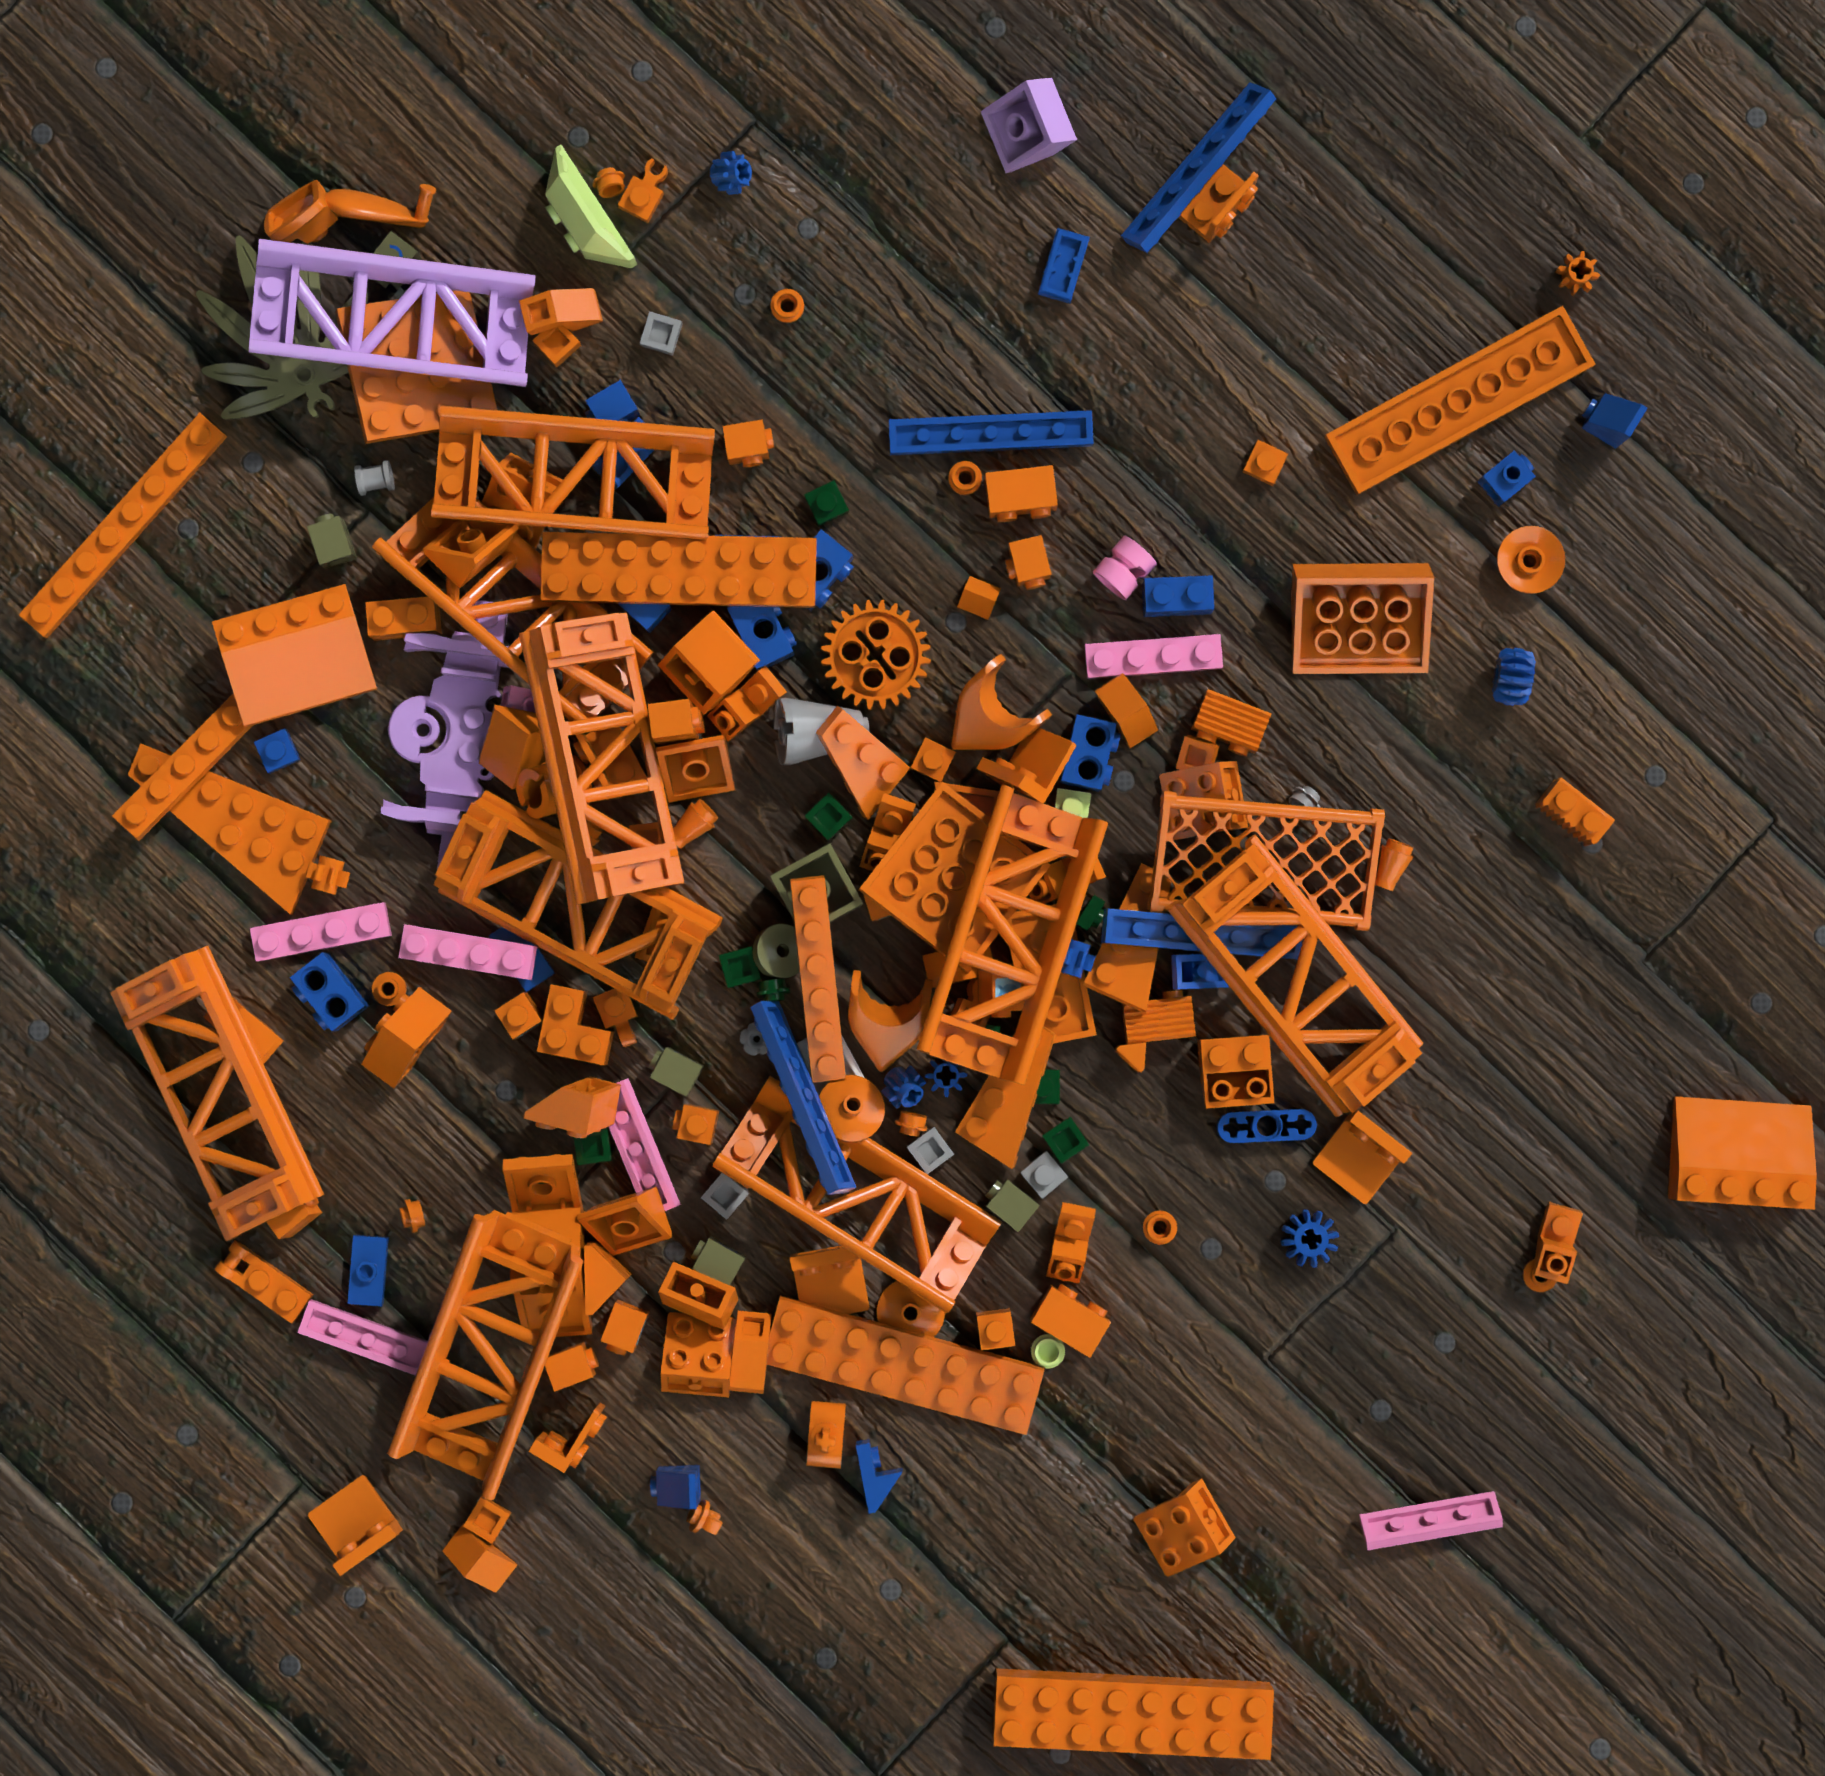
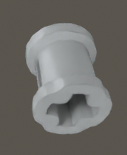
M389 460L383 461L382 465L364 468L361 465H356L354 467L360 496L366 495L367 491L387 488L389 491L395 489Z

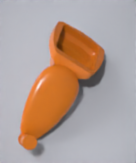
M314 180L271 207L264 220V230L273 241L291 243L295 239H299L309 244L324 238L328 233V228L338 220V217L423 228L429 221L428 214L436 188L428 184H420V194L414 213L411 209L400 203L361 191L333 189L327 193L320 182Z

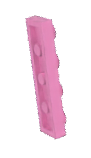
M1221 634L1084 645L1087 679L1117 677L1121 673H1124L1125 676L1223 668Z
M385 902L250 928L256 962L392 936Z
M404 924L398 958L532 980L538 946Z
M629 1078L617 1082V1084L621 1085L615 1122L608 1127L635 1192L657 1186L664 1210L667 1211L681 1205Z
M312 1299L308 1302L297 1332L415 1376L428 1343L426 1340Z
M1494 1491L1359 1514L1360 1526L1367 1551L1503 1527V1518Z

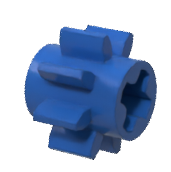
M734 151L721 152V159L712 161L710 178L712 183L718 187V191H726L728 195L740 194L742 192L741 187L749 186L752 168L750 163L744 159V154L736 155Z
M1071 939L1061 972L1081 978L1083 970L1091 972L1096 956L1089 954L1091 945Z
M933 1060L930 1061L935 1069L933 1073L925 1074V1078H934L935 1084L931 1088L932 1092L941 1087L944 1088L945 1097H948L949 1088L954 1086L957 1090H962V1087L957 1082L959 1078L967 1077V1073H959L957 1069L959 1065L951 1064L944 1060L939 1065ZM946 1065L949 1066L951 1072H956V1078L950 1079V1085H943V1081L936 1078V1073L942 1072L943 1066Z
M910 1065L907 1069L899 1066L891 1069L886 1074L884 1084L887 1087L882 1089L881 1092L896 1109L901 1104L904 1107H912L922 1099L924 1092L921 1087L926 1084V1081L913 1066Z

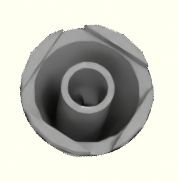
M787 697L776 700L774 730L778 729L779 740L775 741V748L780 765H793L827 755L816 732L837 706ZM840 707L869 731L868 718L863 717L860 710Z

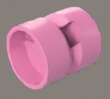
M1123 535L1111 549L1113 556L1111 558L1104 557L1093 570V574L1119 598L1127 600L1138 587L1137 579L1146 578L1157 565V562L1137 542Z

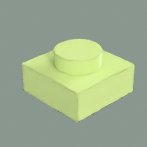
M1057 788L1055 808L1082 818H1088L1091 793Z

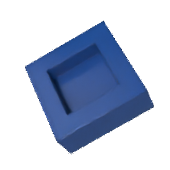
M286 728L254 742L264 767L269 774L301 760Z

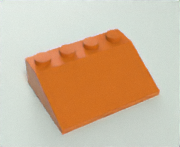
M1429 563L1293 564L1291 591L1292 674L1428 673L1434 575Z
M346 584L212 621L244 727L377 690Z
M1674 1096L1668 1199L1815 1210L1817 1172L1811 1106Z

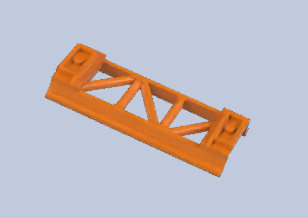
M440 405L439 444L434 504H432L431 517L708 540L710 482L715 429ZM482 435L535 439L530 504L481 440ZM549 441L592 444L545 501ZM633 448L671 451L668 494ZM617 451L665 512L666 523L612 518ZM603 453L599 517L553 514ZM480 461L518 511L476 507Z
M434 496L387 541L380 537L372 545V548L378 555L419 588L528 685L530 684L526 665L519 658L523 652L520 637L507 648L475 619L549 607L525 630L529 631L539 626L552 624L561 614H563V621L609 614L598 603L542 602L541 594L474 605L514 567L541 590L542 554L517 533L501 554L503 558L460 600V589L447 576L445 594L418 570L429 560L424 554L423 548L458 521L457 519L431 517ZM477 499L476 507L488 508ZM632 634L639 672H641L654 652ZM623 658L589 663L583 667L621 692L628 687ZM562 672V689L559 691L563 715L567 720L576 721L598 717L612 703L607 698Z
M613 613L556 622L519 633L576 905L670 885L684 884L655 742L651 736L649 714L627 613ZM623 658L631 697L579 665ZM554 669L561 670L628 712L565 722ZM627 726L577 778L568 736ZM639 734L648 778L587 789ZM651 791L662 844H653L586 803ZM586 820L635 849L594 857Z
M1001 785L920 1035L917 1050L992 1077L1025 1085L1108 822L1100 819L1082 818L1014 793V788ZM1001 833L1044 848V850L989 871ZM1063 856L1071 858L1055 908L992 886ZM992 900L1051 921L1038 962ZM977 905L1026 970L963 949ZM959 962L1025 984L1023 987L953 1016L943 1014ZM1025 1001L1014 1038L972 1024L976 1020Z
M487 790L484 791L481 798L471 802L467 812L462 815L435 875L437 878L433 884L439 888L438 892L671 1020H674L678 1014L679 1008L675 1006V1002L706 938L720 926L723 919L718 914L666 886L630 893L629 895L668 915L669 918L666 924L597 954L624 895L607 899L586 943L582 905H576L561 830L539 818L535 819L528 816L523 809ZM509 830L542 847L491 870ZM592 847L594 857L606 855ZM552 859L531 906L522 921L478 898L482 889ZM562 870L573 950L535 929ZM656 944L637 985L603 967Z
M1254 834L1245 841L1246 849L1190 897L1170 904L1167 907V911L1333 1115L1339 1117L1343 1113L1350 1112L1353 1114L1361 1106L1365 1107L1416 1063L1415 1059L1422 1054L1419 1048L1423 1042L1265 845ZM1272 882L1297 911L1238 912ZM1298 925L1247 970L1242 968L1214 933L1220 926ZM1319 939L1346 973L1295 1016ZM1303 940L1283 1010L1280 1014L1255 982L1258 980V977ZM1355 985L1387 1023L1381 1029L1301 1030L1346 990ZM1364 1043L1330 1073L1325 1070L1305 1045Z
M209 946L169 960L110 992L127 1030H132L211 1200L208 1203L225 1241L237 1238L277 1216L325 1195ZM200 996L215 1029L165 1013ZM150 1023L212 1042L219 1046L166 1073L144 1024ZM223 1060L190 1123L172 1085ZM235 1069L251 1107L202 1131L229 1077ZM258 1119L280 1168L276 1169L206 1147L205 1145ZM208 1162L258 1177V1179L223 1195Z
M769 1076L730 1140L715 1159L712 1167L747 1189L751 1188L905 1285L911 1289L912 1293L946 1314L949 1313L956 1302L955 1299L1002 1221L870 1138L859 1142H843L838 1139L837 1141L845 1160L850 1158L882 1178V1181L819 1205L827 1191L818 1179L808 1197L804 1200L790 1122L796 1125L797 1123L793 1118V1109L789 1099L780 1087V1081ZM778 1141L780 1143L790 1196L757 1176ZM891 1192L862 1241H859L824 1219ZM904 1197L921 1272L919 1277H916L873 1249ZM920 1203L951 1222L932 1256Z
M493 1210L484 1216L480 1214L473 1216L387 1454L390 1457L399 1459L415 1450L483 1480L482 1497L487 1500L495 1499L584 1263L578 1257L581 1247L570 1243L572 1239L510 1212L503 1214ZM483 1257L526 1275L472 1290ZM546 1284L555 1288L540 1331L537 1329L534 1331L473 1305ZM474 1321L534 1346L520 1384ZM459 1325L503 1386L451 1364L450 1360L447 1359ZM440 1375H444L503 1401L444 1418H439L427 1412ZM507 1416L498 1443L462 1428Z

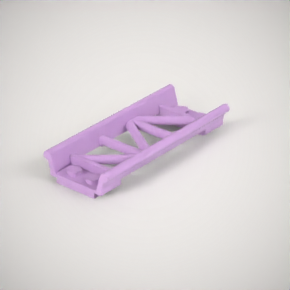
M259 239L248 352L526 387L528 374L525 373L528 333L519 300L533 295L535 275ZM299 270L354 277L348 343L300 277ZM368 279L411 285L362 341ZM452 290L489 295L486 338ZM436 292L484 358L483 368L430 361ZM422 294L416 359L371 354ZM297 296L335 349L293 344Z

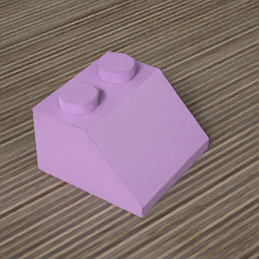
M1052 78L1026 80L981 111L1005 173L1013 172L1053 156L1077 140Z

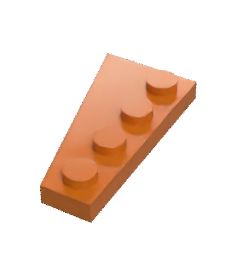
M1141 863L1120 906V910L1148 912L1147 905L1151 891L1153 868ZM1162 875L1159 898H1167L1170 893L1172 882L1166 875ZM1103 943L1095 958L1091 972L1089 971L1084 986L1146 1014L1159 948Z
M1044 1026L1025 1085L988 1076L955 1133L1011 1169L1015 1168L1018 1159L1017 1154L1027 1130L1026 1125L1031 1109L1034 1107L1040 1080L1044 1075L1056 1036L1054 1032Z

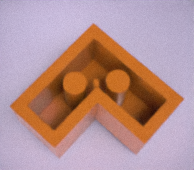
M550 984L537 1052L599 1065H608L614 1031L581 1025L588 991Z
M418 987L410 997L404 994L393 1008L395 1013L392 1016L386 1013L374 1029L378 1033H375L364 1047V1050L368 1053L361 1065L393 1089L412 1070L423 1049L441 1031L452 1012L421 987Z

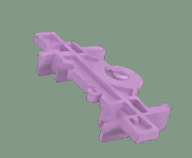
M478 600L474 605H480V604H486V603H492V602ZM508 614L475 619L504 644ZM454 631L451 639L426 633L405 634L404 641L406 644L404 651L406 652L432 651L447 653L444 667L441 668L440 672L443 676L434 679L430 696H415L400 703L393 711L388 725L389 739L395 751L404 759L420 764V781L425 784L426 809L401 806L383 799L381 814L401 821L425 823L427 833L442 835L437 869L460 822L462 811L467 812L471 802L481 798L484 793V788L479 783V778L483 781H489L494 777L491 772L483 776L482 771L486 768L479 764V757L492 715L487 708L488 701L496 697L502 699V695L498 691L501 667L509 668L470 633ZM426 707H430L442 715L446 723V736L436 750L429 753H420V747L433 744L440 733L438 721L432 715L425 713ZM421 724H427L430 730L428 735L424 737L419 736L417 733V728Z

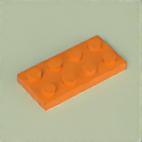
M1017 911L1009 919L1008 923L1038 962L1051 921L1024 911ZM1075 927L1072 939L1078 941ZM1010 949L1013 966L1026 970ZM1084 970L1081 978L1060 973L1044 1023V1027L1056 1034L1054 1043L1096 1035L1088 989L1084 986L1086 979Z

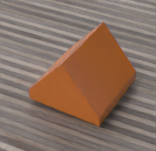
M970 576L957 608L989 620L1001 588Z
M1146 1042L1117 1045L1114 1048V1052L1135 1072L1141 1073L1145 1069Z

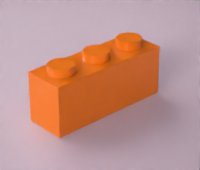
M690 699L647 704L651 736L659 747L698 740L699 734L705 733L703 714L698 709V706L694 707Z

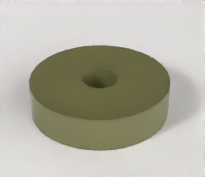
M775 924L765 928L757 935L753 944V958L756 966L764 975L773 979H786L799 973L795 927L788 924ZM778 946L784 949L785 954L783 957L777 954Z

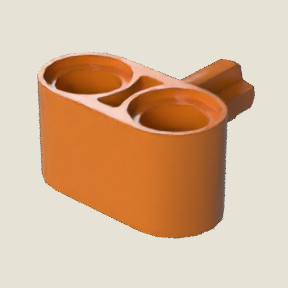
M811 1402L806 1466L841 1469L846 1404Z

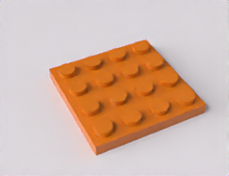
M454 290L453 293L478 327L470 292ZM436 293L430 361L483 368L484 358ZM422 295L371 354L416 359ZM399 299L365 305L362 341ZM351 306L337 308L335 311L339 331L347 343L349 339ZM347 365L365 444L439 432L440 405L497 410L490 382Z
M941 782L865 880L859 891L946 957L991 818L944 782ZM1001 833L989 871L1032 855L1035 852L1018 839ZM1043 864L992 886L1027 897L1051 864ZM992 900L1008 922L1017 909ZM978 905L963 949L983 955L999 932ZM960 962L958 964V967L967 974L973 968V966Z

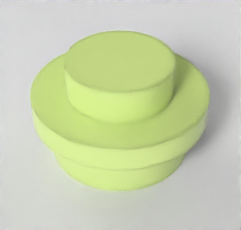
M1043 1334L1032 1343L1031 1356L1038 1366L1045 1367L1046 1369L1054 1368L1063 1361L1065 1347L1063 1342L1053 1335Z

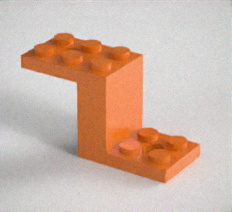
M573 1154L503 1159V1175L512 1214L572 1239L570 1243L581 1247L578 1257L584 1261L585 1228L577 1220L578 1214L584 1212ZM584 1263L556 1337L592 1334L591 1315H585ZM510 1269V1280L526 1276ZM546 1284L513 1293L521 1326L533 1331L535 1329L540 1331L555 1291L554 1287Z

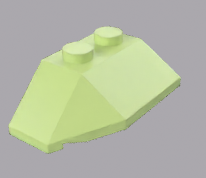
M557 146L554 151L545 193L549 202L545 209L555 225L562 222L568 232L563 237L574 253L580 250L585 259L627 268L635 267L637 262L634 255L563 146Z

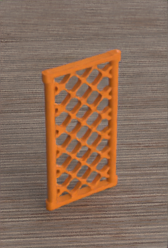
M1162 791L1151 891L1147 905L1148 912H1168L1167 907L1170 904L1186 899L1187 896L1183 889L1195 878H1200L1205 884L1206 881L1202 876L1203 871L1215 862L1224 868L1225 865L1222 863L1221 857L1233 847H1237L1240 852H1243L1244 850L1240 846L1241 840L1251 832H1256L1263 840L1265 847L1272 851L1281 867L1288 871L1294 883L1300 886L1307 895V899L1328 925L1354 927L1358 931H1369L1381 835L1385 819L1384 809L1371 808L1368 812L1178 796L1176 792ZM1170 809H1178L1182 821L1173 830L1168 832ZM1185 810H1191V812L1185 813ZM1198 811L1212 812V816L1215 819V825L1205 834H1199L1192 826V820L1197 816ZM1232 814L1245 815L1249 823V827L1238 837H1233L1225 827ZM1265 817L1278 818L1282 825L1281 832L1271 840H1266L1259 831V826L1264 822ZM1299 820H1311L1316 830L1315 834L1305 842L1300 843L1293 835L1292 829ZM1332 822L1345 823V827L1349 832L1348 836L1338 845H1332L1325 835L1326 831L1331 827ZM1365 825L1372 826L1369 848H1366L1359 840V834L1364 830ZM1184 826H1189L1196 834L1197 839L1188 848L1181 850L1173 841V836ZM1223 829L1230 838V843L1221 851L1215 853L1209 847L1206 840L1216 830ZM1289 834L1297 844V847L1287 857L1281 858L1274 850L1273 845L1281 837ZM1318 837H1322L1329 845L1330 851L1320 860L1314 861L1307 852V847ZM1351 840H1356L1363 849V853L1355 861L1348 864L1340 855V850ZM1169 841L1178 851V855L1167 865H1164L1166 842ZM1203 844L1211 853V859L1200 868H1195L1189 861L1188 854L1198 845ZM1303 852L1311 861V866L1300 876H1295L1289 869L1288 862L1297 854ZM1333 855H1337L1344 864V869L1334 878L1328 879L1321 870V865ZM1368 858L1365 881L1363 882L1355 874L1354 869L1364 859ZM1180 860H1185L1192 868V874L1182 883H1176L1169 875V869ZM1313 871H1319L1326 881L1325 885L1316 893L1309 894L1302 881ZM1351 873L1359 885L1351 894L1343 897L1335 885L1342 877ZM1162 875H1166L1174 885L1167 898H1159ZM1270 884L1269 888L1273 891L1274 896L1267 906L1254 905L1253 900H1251L1238 912L1297 911L1294 908H1287L1284 895L1280 891H1276ZM1328 889H1333L1340 898V902L1335 906L1333 912L1320 911V907L1317 904V898ZM1363 891L1361 914L1353 912L1350 901Z

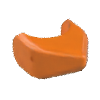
M1002 654L988 662L963 687L956 708L951 743L952 749L1000 750L1009 748L1034 733L1053 715L1046 709L1034 718H1018L1013 714H1009L1002 707L995 691L996 674L1006 661Z
M853 970L848 1007L850 1028L879 1072L885 1071L920 1039L930 1008L933 980L925 979L920 995L910 1003L901 1006H888L886 1004H879L876 1000L870 998L863 988L861 971Z

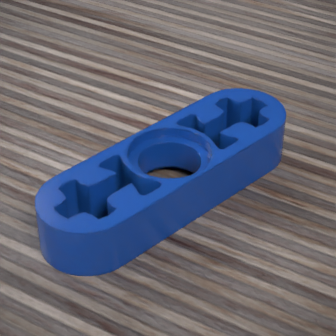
M1305 1109L1227 1112L1218 1119L1216 1130L1220 1138L1229 1143L1305 1140L1315 1133L1317 1121L1315 1116ZM1286 1114L1285 1122L1297 1121L1298 1115L1302 1114L1303 1120L1309 1121L1310 1125L1304 1128L1303 1134H1299L1298 1129L1285 1128L1287 1135L1281 1136L1283 1123L1280 1115ZM1246 1116H1252L1250 1128L1253 1137H1247L1248 1130L1236 1131L1235 1137H1230V1133L1223 1130V1125L1229 1124V1118H1235V1122L1238 1124H1248ZM1263 1116H1270L1276 1122V1129L1269 1136H1263L1257 1130V1122Z

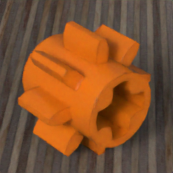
M1581 251L1575 259L1570 254H1567L1563 258L1567 267L1559 266L1555 273L1562 275V281L1558 285L1559 288L1566 286L1571 289L1572 296L1581 287L1588 293L1592 289V285L1588 280L1595 281L1600 277L1599 273L1594 272L1593 267L1597 260L1593 259L1590 261L1585 258L1584 251ZM1575 267L1579 268L1580 275H1584L1581 279H1577L1576 273L1572 271Z
M320 855L318 864L309 862L305 877L313 879L312 889L336 895L338 886L342 888L347 887L350 873L343 871L345 862Z

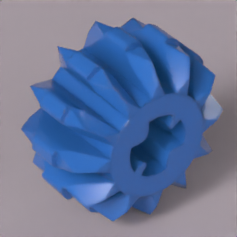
M1514 647L1513 649L1505 648L1499 653L1492 681V692L1496 702L1514 706L1523 705L1529 700L1534 683L1536 663L1532 652Z
M1303 1209L1301 1212V1222L1294 1214L1289 1216L1290 1221L1295 1225L1293 1229L1286 1225L1282 1226L1281 1230L1291 1235L1290 1238L1281 1239L1280 1244L1282 1246L1293 1245L1287 1250L1285 1255L1287 1258H1292L1298 1254L1296 1259L1297 1265L1303 1266L1308 1256L1310 1266L1315 1268L1318 1264L1316 1257L1318 1255L1324 1262L1330 1261L1329 1256L1324 1252L1326 1248L1331 1251H1337L1338 1247L1328 1242L1329 1239L1339 1237V1233L1337 1231H1326L1334 1223L1330 1218L1320 1224L1323 1216L1321 1211L1317 1210L1311 1220L1309 1211ZM1309 1229L1311 1233L1317 1235V1241H1312L1314 1245L1311 1247L1301 1241L1302 1235L1307 1236L1304 1232Z

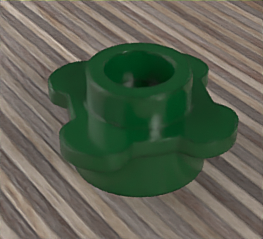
M772 979L759 982V992L756 995L757 998H764V1001L785 1000L784 995L791 992L790 987H786L785 979Z

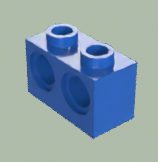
M1078 714L1075 716L1070 740L1076 744V747L1063 769L1060 780L1061 784L1096 792L1102 790V785L1109 786L1113 766L1107 765L1110 752H1117L1121 733L1115 732L1117 723ZM1091 729L1102 731L1105 737L1104 744L1098 747L1091 746L1086 740V733ZM1091 762L1096 766L1097 775L1094 779L1086 780L1079 775L1078 767L1081 763Z
M320 953L290 977L295 984L291 987L293 992L301 1002L305 1003L308 1001L316 1011L312 1015L324 1030L329 1028L332 1032L339 1031L369 1007L368 1003L329 953ZM315 971L321 972L325 979L323 987L319 990L312 989L309 984L310 975ZM335 998H341L346 1006L344 1014L340 1017H335L330 1011V1004Z

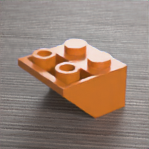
M713 610L672 647L658 666L705 715L735 690L760 659Z
M1269 1035L1197 1040L1199 1072L1205 1109L1275 1104Z
M587 1077L561 1087L525 1111L524 1119L534 1121L535 1126L542 1129L553 1130L560 1128L567 1130L566 1134L571 1137L586 1138L587 1135L600 1132L601 1129L614 1124L621 1085L594 1077Z

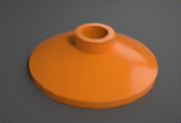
M1524 526L1512 531L1502 541L1497 553V567L1502 579L1514 590L1527 594L1540 593L1551 588L1560 579L1565 567V552L1559 539L1549 530L1538 526ZM1524 556H1531L1534 559L1533 567H1526L1524 565Z
M846 1075V1079L828 1082L820 1092L819 1098L836 1139L843 1142L863 1141L871 1137L881 1126L885 1114L884 1100L878 1088L869 1080L857 1075ZM849 1100L856 1101L859 1106L858 1110H850L847 1107V1102Z
M898 1281L893 1282L883 1291L877 1304L878 1322L935 1337L944 1322L945 1313L912 1293L911 1289ZM914 1307L918 1313L916 1318L907 1319L904 1316L905 1309Z

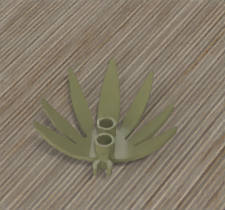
M238 235L235 240L239 269L248 298L253 306L257 253L242 236ZM302 242V244H304V245H311V246H313V242H311V243H309V244H306L305 242ZM299 270L300 277L321 305L320 274ZM367 288L366 304L368 303L371 293L369 288ZM198 290L196 296L211 318L228 336L245 350L249 351L251 324L222 301ZM297 296L301 329L298 330L296 323L294 324L293 344L335 349L327 337H325L324 342H319L320 327ZM352 297L342 307L351 306ZM335 316L332 322L335 324V326H336L337 329L339 330L338 324H337V320H336V316ZM257 353L251 354L269 364L270 368L268 370L240 363H220L202 368L204 375L226 384L242 387H267L266 390L251 392L233 401L221 413V417L224 420L242 419L264 414L293 401L305 393L309 398L307 402L309 413L314 418H318L319 414L316 411V404L319 401H325L331 411L335 409L333 399L323 393L320 386L349 373L346 364Z

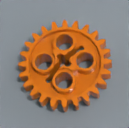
M867 600L866 610L862 611L855 603L853 604V615L850 616L847 612L841 611L844 620L842 624L832 620L831 625L836 630L835 634H824V637L831 642V645L821 646V651L830 654V657L821 660V664L832 667L825 674V678L831 679L836 677L837 680L833 684L832 690L835 691L843 687L845 690L842 694V700L848 699L851 695L855 696L854 707H858L862 700L867 701V708L870 711L874 702H879L881 709L885 710L887 700H891L897 707L899 706V695L904 696L908 700L911 699L909 687L920 690L921 686L916 681V677L927 678V673L920 668L921 665H929L931 663V659L922 656V653L931 650L930 645L920 643L927 636V633H916L915 630L920 624L919 619L909 623L907 620L910 611L906 610L901 615L897 614V603L890 610H885L884 600H881L878 609H873L870 600ZM876 623L884 624L889 630L888 635L882 640L873 639L869 634L872 625ZM857 631H861L874 650H884L882 659L896 675L894 680L889 678L877 660H872L871 662L868 660L870 652L856 636ZM849 644L858 645L862 650L861 656L855 661L845 659L842 655L845 646ZM896 650H904L910 657L909 662L902 667L895 666L890 661L891 654ZM872 670L878 671L883 677L882 683L875 688L868 687L863 681L864 675Z

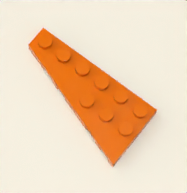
M140 743L128 776L142 786L171 755ZM210 771L169 810L291 915L294 913L308 879L305 876L309 862H315L331 823L329 819Z

